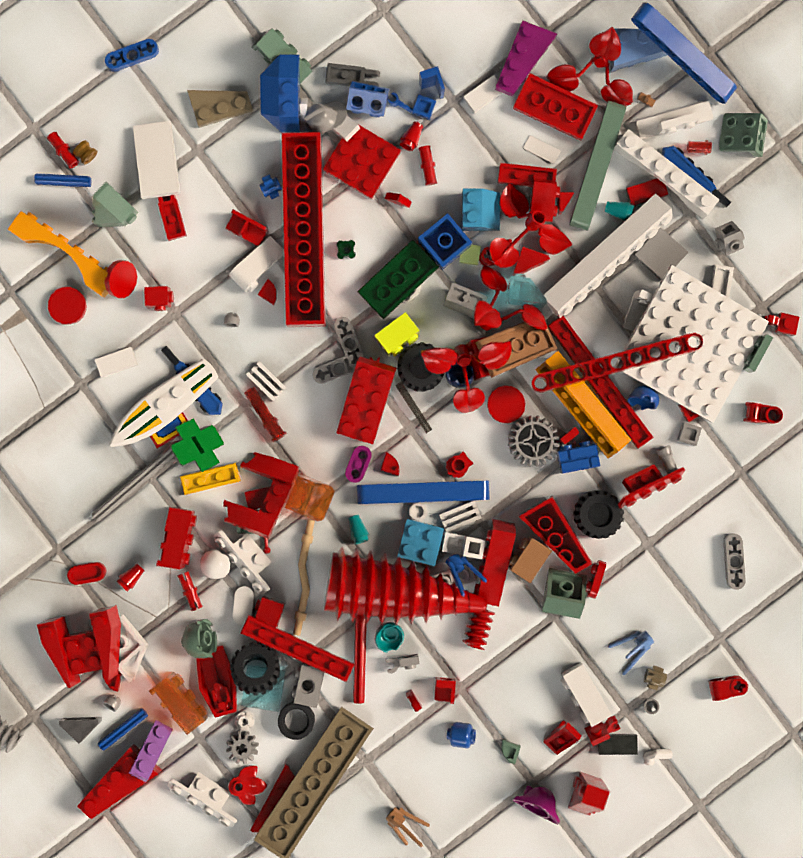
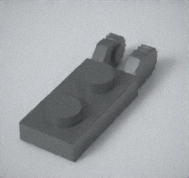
M328 63L325 83L350 86L352 81L379 86L377 82L365 81L364 78L365 75L379 77L380 71L365 69V67Z

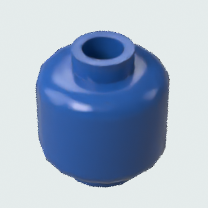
M454 722L452 727L447 730V740H450L452 747L468 749L472 744H475L476 729H473L469 723Z

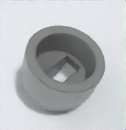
M227 313L224 318V325L239 327L240 319L238 314Z
M110 695L103 704L111 711L116 712L120 707L121 700L119 697L116 698V695Z
M651 698L645 701L644 709L648 714H656L659 711L660 706L657 700ZM649 702H652L656 709L652 712L651 707L648 705Z

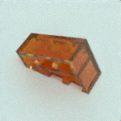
M172 672L150 689L149 692L152 695L155 693L162 701L160 705L163 708L167 707L172 714L173 720L186 734H189L207 720L208 716L206 714L208 712L202 704L199 705L196 702V696L191 689L187 690L183 683L185 682L180 674Z

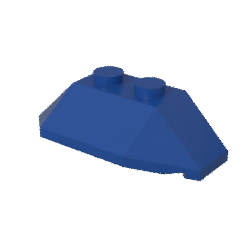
M280 54L260 74L261 115L280 132L300 133V55Z

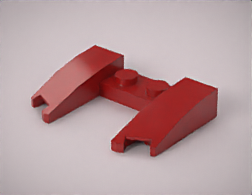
M254 452L253 455L255 457L247 463L243 461L240 467L271 479L273 482L260 511L224 500L223 507L228 509V517L224 518V522L269 539L298 475L299 466Z

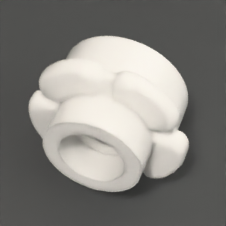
M240 712L235 720L236 726L240 727L243 731L249 730L254 725L253 715L250 712Z

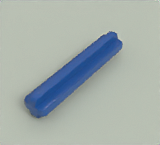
M36 173L34 177L37 185L91 187L92 184L90 176Z
M141 708L98 742L100 749L106 750L148 716L147 712Z

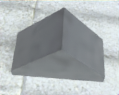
M102 717L63 718L59 721V725L80 744L102 721Z

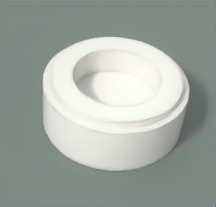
M415 502L409 507L408 513L412 520L422 521L426 518L428 511L423 503Z

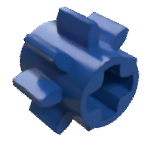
M270 174L262 177L263 183L259 184L264 196H270L271 200L279 197L278 191L282 190L277 177L271 178Z

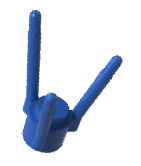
M455 554L445 561L452 572L462 597L465 596L458 573L465 569L464 564L483 582H487V579L468 562L465 556L460 557L459 554Z

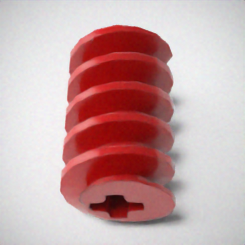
M487 609L482 612H474L475 617L468 618L473 624L466 626L471 630V632L464 633L469 637V639L462 640L466 645L485 650L481 647V645H487V641L483 638L489 637L485 630H491V626L487 623L493 622L489 615H495V612Z

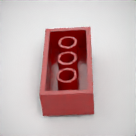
M359 357L340 418L337 434L374 444L397 367Z

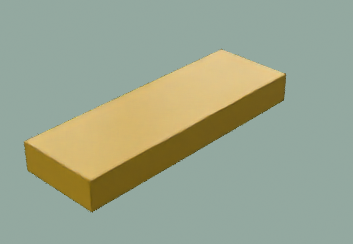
M237 463L180 476L184 495L241 481Z

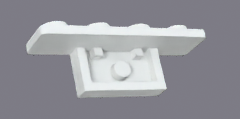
M706 101L638 120L636 127L639 137L643 140L664 133L670 135L682 128L684 130L691 129L696 124L710 121L714 117L710 103Z
M222 530L218 531L213 537L216 545L226 552L229 560L240 569L241 575L252 583L253 589L257 593L264 595L270 587L261 578L259 573L272 562L248 533L233 544Z
M199 772L189 788L171 778L167 786L172 793L182 795L193 806L201 807L206 815L215 816L222 825L226 827L234 826L237 819L221 810L231 794L229 791Z

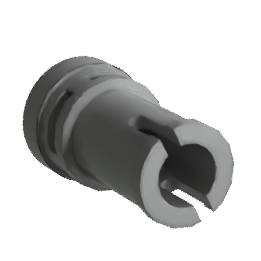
M670 445L656 450L667 475L678 470Z

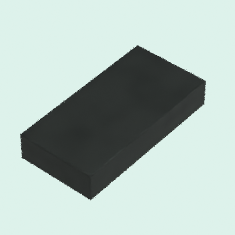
M609 734L610 739L598 744L599 755H638L637 734Z

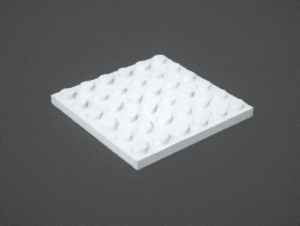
M670 265L623 351L690 333L700 334L703 338V345L696 352L622 372L714 423L742 372L748 355L753 352L755 348L753 346L758 337H761L769 321L677 267ZM689 338V345L693 348L697 347L698 340L696 338ZM670 343L669 349L671 352L677 353L679 346L676 343ZM657 348L650 349V355L653 358H658L660 351ZM638 353L631 354L630 359L632 362L639 363L641 361ZM618 359L614 368H620L622 366V362L620 359Z

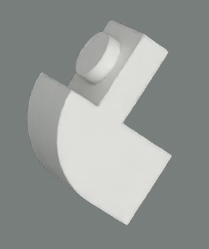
M444 532L441 551L482 559L486 540Z

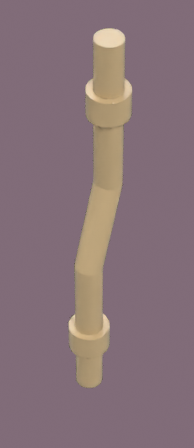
M311 519L307 520L305 534L302 535L301 542L303 544L298 562L302 593L298 611L295 612L294 617L296 621L293 634L300 636L303 621L306 620L307 613L305 611L310 592L306 561L309 547L314 537L312 533L315 520Z

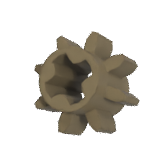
M653 665L652 669L647 668L644 682L648 683V688L657 691L658 687H664L667 679V674L663 673L664 669Z

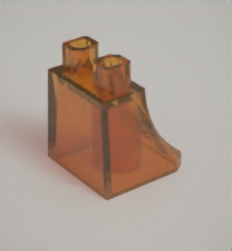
M300 474L296 478L285 508L315 521H322L326 516L335 491L332 486Z

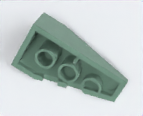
M105 182L92 196V206L95 208L92 211L94 215L92 222L98 227H121L127 224L130 225L136 220L138 211L109 183Z

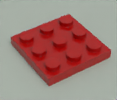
M359 125L360 129L348 141L343 138L341 139L323 171L372 200L400 155L401 149Z

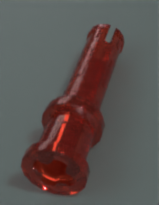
M255 387L244 392L263 422L262 427L272 437L271 441L274 443L283 438L287 432L282 430L278 423V418L273 417Z

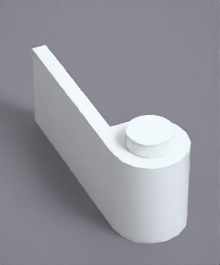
M269 236L230 272L229 276L245 292L248 290L252 292L259 284L257 282L259 277L284 255V249Z

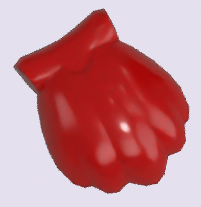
M463 451L460 455L451 457L447 461L446 469L449 475H452L454 478H461L465 475L468 468L473 465V462Z

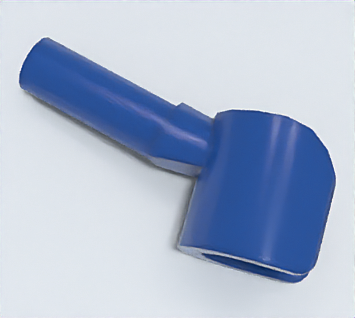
M391 93L394 98H397L394 102L388 99L392 107L399 106L412 113L413 108L400 101L396 93Z

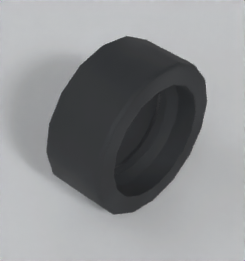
M294 702L286 704L278 716L280 732L286 738L292 740H301L307 737L315 723V715L311 707L295 704ZM299 709L306 714L308 723L302 731L294 732L287 728L285 717L289 711Z

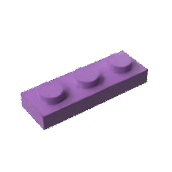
M157 720L154 721L129 774L145 782L148 781L173 730L171 727Z

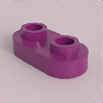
M358 446L354 449L345 471L346 478L350 482L357 483L364 478L372 458V453L368 447ZM360 452L366 453V457L364 459L359 458ZM354 469L359 472L357 477H353L351 474Z

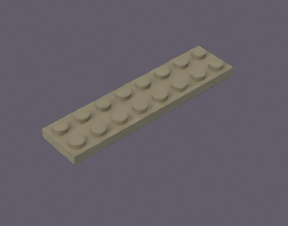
M341 706L254 837V841L279 858H289L374 728Z

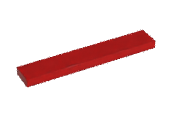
M248 615L240 632L249 638L344 682H347L354 667V663L251 615Z

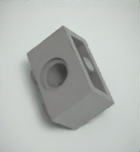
M302 663V666L297 668L295 678L299 679L298 685L293 687L291 696L295 698V704L317 708L324 677L323 671L306 663ZM310 680L313 683V688L305 689L303 681Z

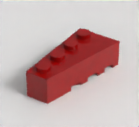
M553 496L519 515V518L575 574L592 565L590 557Z
M135 744L125 752L77 805L90 819L146 783L129 774L140 751ZM157 764L155 765L148 781L157 776L162 771V769Z

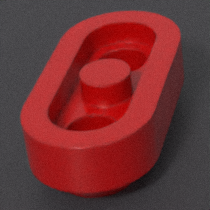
M598 560L597 563H593L590 572L593 574L592 579L587 581L586 584L587 597L593 599L597 597L606 569V562Z

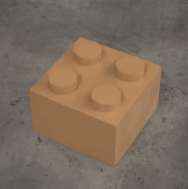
M529 536L528 539L524 538L519 544L520 551L518 554L511 556L508 568L531 583L552 550Z

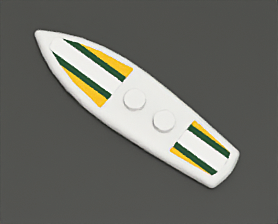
M201 359L149 392L119 422L109 446L117 447L138 442L169 424L218 379L214 367L205 359Z

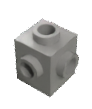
M733 221L715 228L717 237L715 240L718 250H722L726 256L744 248V234Z

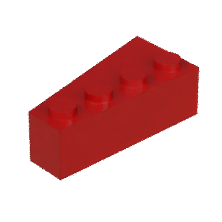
M492 519L491 529L487 531L486 541L488 543L487 548L484 547L482 558L484 562L483 566H479L478 570L487 579V582H483L480 579L479 584H475L473 594L487 599L488 605L499 607L515 541L516 528L515 523Z

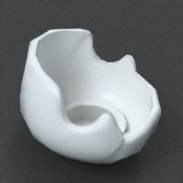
M220 550L206 551L201 557L200 569L208 578H224L230 569L229 557L222 554Z

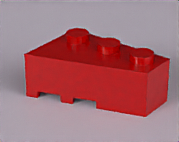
M580 772L579 776L574 778L572 785L574 791L568 808L589 816L591 813L595 814V812L604 811L610 790L601 778Z

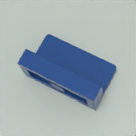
M438 66L419 72L421 90L436 85L440 99L444 98L445 87Z

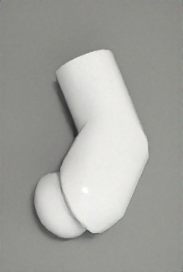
M656 749L646 752L643 756L644 764L654 765V759H671V749Z

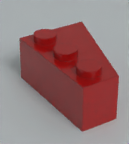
M169 507L164 529V542H161L160 549H162L161 559L157 560L156 566L180 570L189 565L191 554L188 553L189 545L192 546L194 534H191L192 526L195 527L197 522L195 511Z

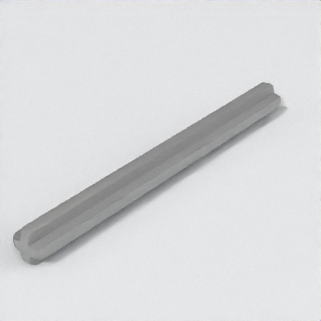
M171 446L92 513L94 520L97 522L101 521L175 456Z

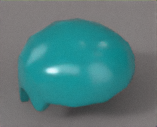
M394 622L382 624L375 634V643L378 649L384 653L397 650L404 642L405 635L402 627L398 624L395 625Z

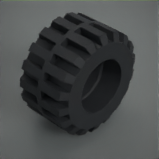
M425 342L414 343L406 347L400 354L397 363L398 375L407 388L417 392H425L433 389L443 379L445 373H431L428 377L420 379L415 377L410 371L411 361L418 356H422L421 351L435 348L432 344H425Z
M602 490L585 493L574 506L575 511H573V515L575 516L574 522L577 524V528L583 534L596 539L608 538L610 535H614L621 528V522L624 521V510L619 508L618 498L610 492ZM595 503H602L609 510V518L601 526L593 525L588 519V510Z
M252 642L249 643L248 647L245 645L241 646L242 650L235 652L236 656L232 657V664H230L231 675L235 685L238 686L240 691L244 690L245 694L248 695L250 693H253V696H258V693L266 694V690L271 691L273 685L277 684L280 677L278 656L275 655L273 649L270 650L269 646H262V643L257 642V645H254ZM254 660L262 661L267 665L266 672L258 678L248 677L244 673L245 666Z

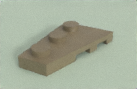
M187 90L199 128L253 112L247 91Z

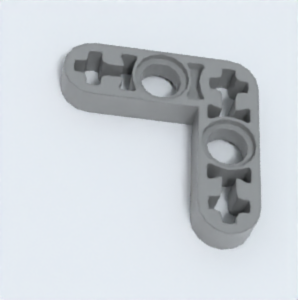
M339 317L334 324L345 356L315 368L313 378L319 384H325L354 372L356 364H352L354 358L352 354L348 356V352H354L359 349L360 352H356L357 357H364L353 326L346 317ZM340 321L348 323L346 330L348 333L352 331L353 334L341 338L340 335H344L342 328L338 329ZM348 338L355 340L356 344L352 349L345 347L344 343ZM337 363H342L345 366V370L340 374L334 371V366ZM330 366L334 377L330 378V374L324 376V380L316 378L319 370L327 372L329 371L327 367Z

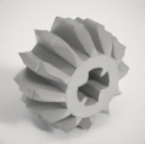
M238 731V737L232 734V740L227 741L226 744L230 747L226 749V752H232L229 759L231 760L236 757V764L240 762V759H242L243 764H247V758L253 761V754H258L259 751L255 748L259 746V743L253 742L256 738L255 735L251 738L248 737L249 731H246L244 736L242 731ZM241 744H245V747H244V748H247V749H244V751H241V750H239L240 747H238V746H240Z

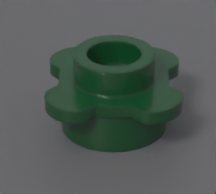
M340 240L337 242V257L339 259L345 257L353 259L356 256L354 252L355 242L353 240Z

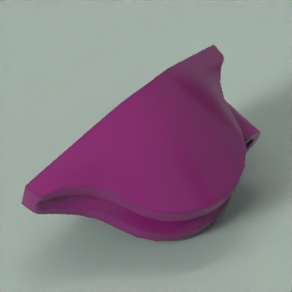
M526 786L522 796L513 798L512 801L528 811L557 825L560 823L555 809L556 800L549 789L541 786L535 788Z

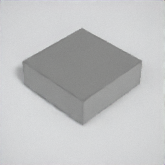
M682 422L677 441L697 446L702 428Z

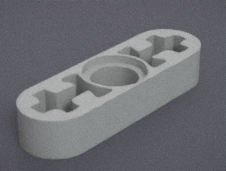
M731 533L724 538L726 583L730 588L739 590L746 583L743 540L738 534ZM732 537H734V540H738V544L734 545V549L736 551L739 550V554H729V550L733 551V546L729 544ZM733 556H737L740 560L739 565L736 567H732L729 562ZM730 569L740 570V573L736 572V577L740 579L737 586L731 582V579L735 578V573H730Z

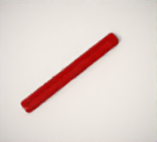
M357 615L355 618L353 702L356 704L365 702L367 624L364 615Z

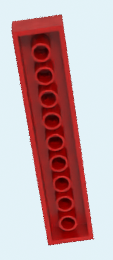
M320 132L282 133L286 326L326 327Z

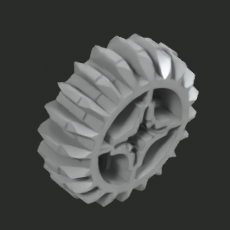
M532 415L528 416L529 422L524 417L521 418L523 424L515 422V426L518 429H510L511 432L515 433L514 436L508 435L509 439H513V442L508 443V446L514 445L515 448L510 450V453L517 452L518 454L514 459L517 460L521 456V464L528 460L527 465L531 467L532 461L538 467L539 460L545 465V457L549 460L553 459L550 452L557 454L553 446L559 447L560 445L559 443H554V440L560 439V437H553V433L558 430L556 428L550 430V427L553 425L552 422L545 425L547 418H543L542 422H539V415L535 417V421H533ZM534 425L543 428L548 436H539ZM526 426H529L528 437L518 440L520 432ZM532 435L536 436L535 438L543 439V441L535 443V447L532 444L524 443V441L532 439ZM549 442L547 450L539 456L540 444ZM519 446H529L533 457L524 454Z

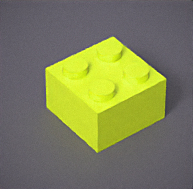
M405 312L375 334V339L388 357L391 355L396 357L403 351V346L407 343L410 346L418 340L420 330Z

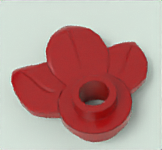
M254 765L241 769L239 775L232 778L228 785L230 793L238 796L240 801L246 805L255 804V795L262 793L267 788V784L262 779L256 777L258 767ZM238 783H241L242 785L240 790L235 789V786Z

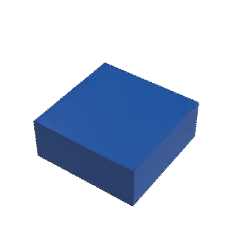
M418 94L412 114L430 120L436 100Z

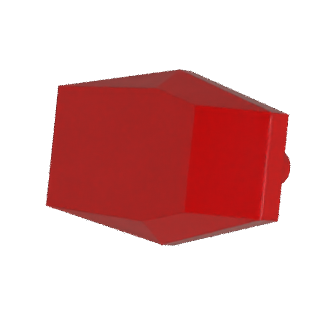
M223 645L218 646L216 652L212 653L211 655L213 656L210 658H196L199 690L215 718L237 712V686L233 681L230 661Z

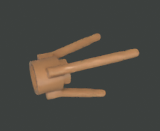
M396 807L393 808L385 818L388 821L387 824L393 828L405 845H408V842L399 831V827L417 845L422 847L423 844L403 825L405 821L403 816L426 827H429L430 824L406 812L402 807L399 810Z

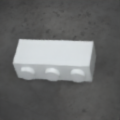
M581 662L561 673L563 679L560 681L566 690L570 689L573 695L570 698L575 707L580 706L582 710L580 716L585 724L589 722L591 727L612 716Z

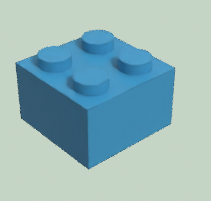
M406 519L397 557L435 566L444 528Z

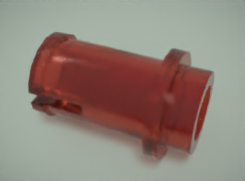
M705 140V142L688 141L687 153L711 154L712 142H708V140Z

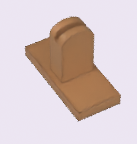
M642 92L637 98L650 107H653L656 101L649 94L646 95Z

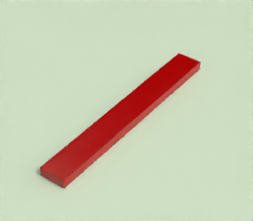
M564 316L557 318L547 326L574 364L595 359ZM599 363L592 365L593 372L601 373L603 371ZM578 368V370L584 376L583 370ZM608 375L587 381L637 449L654 438Z

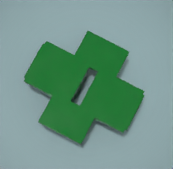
M193 418L175 427L182 440L171 445V450L180 465L184 466L195 460L200 471L204 472L220 463L213 450L223 446L224 442L213 425L200 430Z

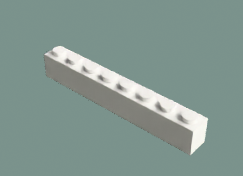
M653 195L542 296L544 303L559 318L569 314L577 302H582L586 298L587 293L592 289H596L606 276L609 277L614 273L615 268L619 264H623L629 259L630 254L638 251L648 238L656 235L662 225L665 226L671 221L673 216L672 208L658 195Z

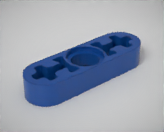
M146 39L108 53L105 57V64L111 71H119L155 58L159 53V47L154 40ZM148 45L154 47L152 48L153 52L149 53V51L147 50ZM138 48H141V50L143 51L142 53L144 54V56H141V53H140V51H139ZM136 51L137 57L134 60H129L127 58L128 52ZM121 54H123V58L126 61L125 63L122 61V57L120 56ZM112 58H115L116 60H118V61L116 62L117 65L114 66V65L111 63V62H112Z

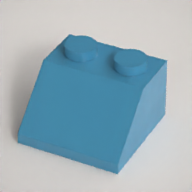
M463 188L462 231H500V192L487 189Z

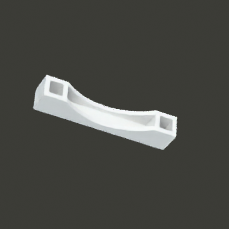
M628 129L614 147V150L626 160L638 165L662 181L689 209L702 219L710 213L719 201L717 197Z

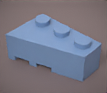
M615 28L621 43V54L618 59L611 61V72L631 67L641 62H648L668 56L640 29Z

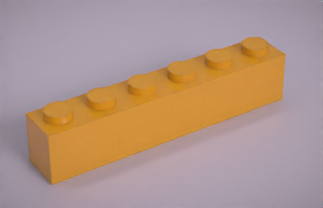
M557 351L535 370L538 374L571 365ZM574 370L573 376L575 378H580V376ZM558 373L554 376V381L561 384L565 381V377L563 374ZM584 382L552 390L608 459L631 441L630 437Z

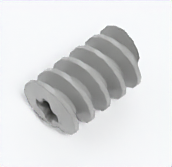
M5 720L0 723V748L6 746L5 752L8 753L16 747L24 734L18 737L20 730L11 732L13 725L6 728L7 721Z

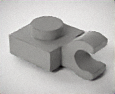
M418 654L386 659V663L392 662L394 664L393 669L387 670L388 673H395L399 667H405V670L414 669L416 665L420 664Z

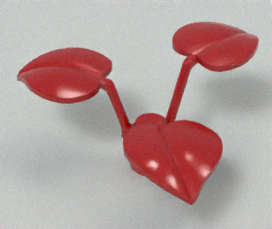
M613 27L595 35L591 39L589 48L595 56L591 58L579 73L576 74L575 67L563 64L554 67L547 74V79L550 83L570 92L578 87V78L594 63L598 68L605 67L607 85L601 89L603 99L606 102L611 101L624 106L633 103V90L628 82L621 79H615L611 83L609 81L610 64L608 62L615 61L621 54V43Z
M511 183L505 187L499 200L500 209L509 218L515 216L518 219L527 218L525 221L526 229L511 244L505 238H496L490 243L489 254L494 265L500 268L513 266L519 259V252L513 246L528 231L538 230V235L541 236L539 245L548 254H559L572 246V242L558 228L550 224L544 225L546 216L542 211L536 210L533 213L529 212L526 214L529 210L528 200Z
M486 266L482 267L480 271L481 280L488 288L495 290V295L490 304L485 301H478L476 303L474 325H480L481 328L488 331L491 328H499L502 321L520 313L522 314V319L528 325L540 330H547L543 314L537 307L531 304H524L522 309H518L501 318L498 310L492 307L500 291L505 292L507 290V282L502 274L495 269Z
M510 341L485 344L480 348L478 357L473 351H469L468 346L465 344L457 345L454 350L450 348L427 349L421 351V355L428 371L434 374H442L449 371L451 365H455L456 362L462 366L466 390H457L453 396V403L458 411L468 413L482 406L485 401V395L479 388L470 389L466 366L474 358L479 364L484 363L485 367L489 370L501 368L510 358L512 345Z

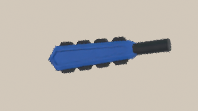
M670 146L662 148V155L717 197L719 202L726 208L729 206L731 201L716 189L713 179L710 176H705L704 171L700 167H696L691 158H686L684 152L679 147Z
M167 346L161 349L162 353L174 365L176 374L190 366L179 361ZM209 387L195 401L200 402V408L204 413L221 415L223 406L221 397L217 393H212L211 387Z

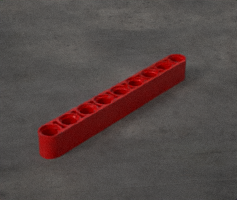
M690 333L541 373L533 377L532 388L535 392L543 393L693 353L702 347L703 338L698 333ZM689 338H696L698 346L691 347L688 343ZM670 343L678 344L679 351L677 353L670 351ZM657 348L660 351V356L653 358L650 355V349ZM638 353L641 361L639 363L632 362L630 359L631 354ZM614 358L620 359L622 366L614 368L611 365V360ZM595 363L601 364L603 371L601 373L593 372L592 365ZM574 369H582L584 376L582 378H575L573 376ZM558 373L563 374L565 377V381L561 384L554 381V376ZM537 379H544L546 386L542 389L535 386Z

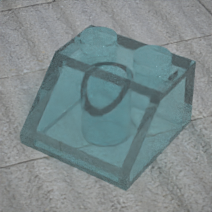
M519 273L510 276L507 284L505 304L520 306L528 304L537 308H544L547 304V299L530 278H526L525 274Z

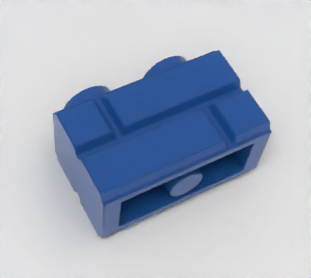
M586 441L579 443L580 447L572 448V444L561 446V451H557L560 473L564 474L599 467L600 460L596 444Z

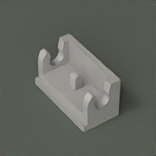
M452 282L443 306L474 318L476 303L478 301L486 302L488 297Z

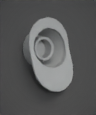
M336 101L324 105H312L304 116L306 130L308 132H320L322 135L337 128L346 120L347 109L345 105Z

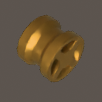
M87 140L80 142L73 150V154L76 157H80L84 165L90 163L98 153L95 148L90 147Z

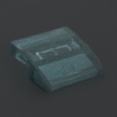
M248 665L246 675L251 678H258L266 672L267 668ZM280 670L277 684L273 685L271 691L266 690V694L258 693V696H253V693L248 695L243 691L241 706L279 712L286 671Z

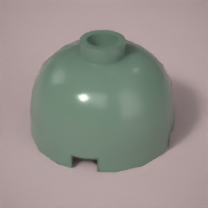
M208 619L194 621L184 630L181 644L191 657L210 658L213 656L211 654L217 650L216 631L212 632L210 626H213V624Z

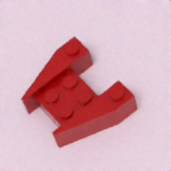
M117 605L100 608L90 613L89 616L93 630L69 634L65 616L47 619L37 624L41 644L68 688L81 682L79 674L103 669L106 681L118 675L121 621Z

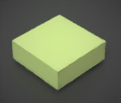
M472 245L460 255L459 263L478 265L481 246Z

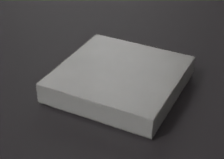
M660 227L656 235L649 238L634 257L662 280L670 265L676 267L687 255L688 251Z

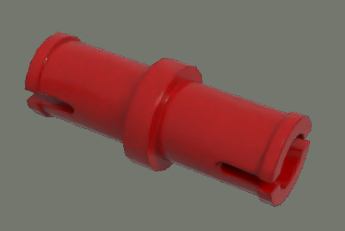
M52 132L48 135L47 140L55 148L56 154L62 157L69 169L76 167L79 164V160L70 151V146L64 143L57 132Z
M429 145L418 148L425 186L437 184L434 169L436 165L433 162L431 146Z
M189 571L184 572L186 581L182 574L177 575L183 588V596H186L191 611H195L197 609L194 602H196L198 609L202 608L203 605L197 594V586H194Z

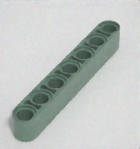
M611 101L607 102L570 220V226L586 231L590 227L627 106Z

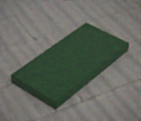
M412 240L361 287L357 293L384 320L423 284L439 266Z

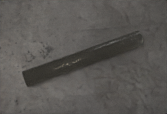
M402 381L395 385L424 431L428 433L433 430Z

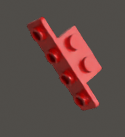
M655 464L625 478L622 484L629 494L621 499L618 504L619 508L624 506L630 507L638 499H646L652 492L656 490L660 492L670 483L676 484L682 479V475L685 472L684 467L663 477Z

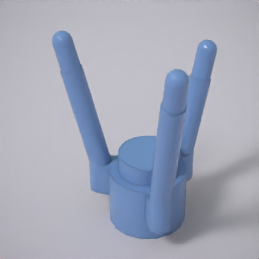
M637 631L633 635L608 645L609 648H613L636 638L634 641L636 647L625 658L628 659L638 650L641 651L622 672L623 675L630 671L654 643V640L647 631L642 633Z

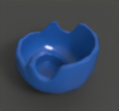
M639 386L631 392L627 401L631 406L639 404L641 410L648 408L654 410L659 405V396L652 388Z

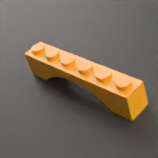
M20 211L8 230L26 243L49 244L65 251L78 265L85 285L105 298L108 292L104 281L108 274L106 272L108 267L102 269L98 266L100 263L91 255L89 258L84 256V250L77 245L72 247L67 244L69 240L60 233L58 236L53 234V228L46 223L41 225L36 222L38 218L29 211L27 214Z

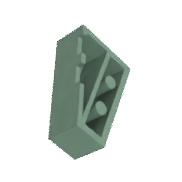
M273 28L268 30L252 46L270 64L280 54H296L298 52L292 44L288 45L283 40L284 36L278 29L274 30ZM300 58V84L313 72L310 69V63L305 58Z

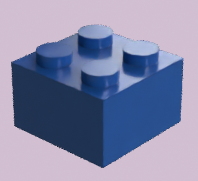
M448 213L418 237L420 245L441 270L472 246L471 240Z

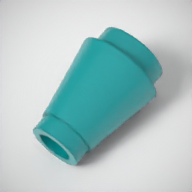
M607 201L605 213L626 221L633 214L634 205H631L630 202Z
M360 516L349 517L351 541L354 542V545L368 541L369 533Z

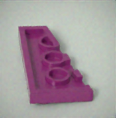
M522 20L495 90L513 97L558 34Z

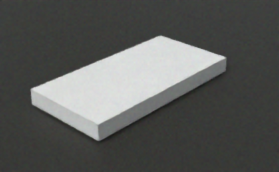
M171 121L133 126L142 200L180 194Z

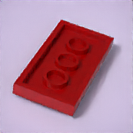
M529 73L513 109L582 141L598 105Z

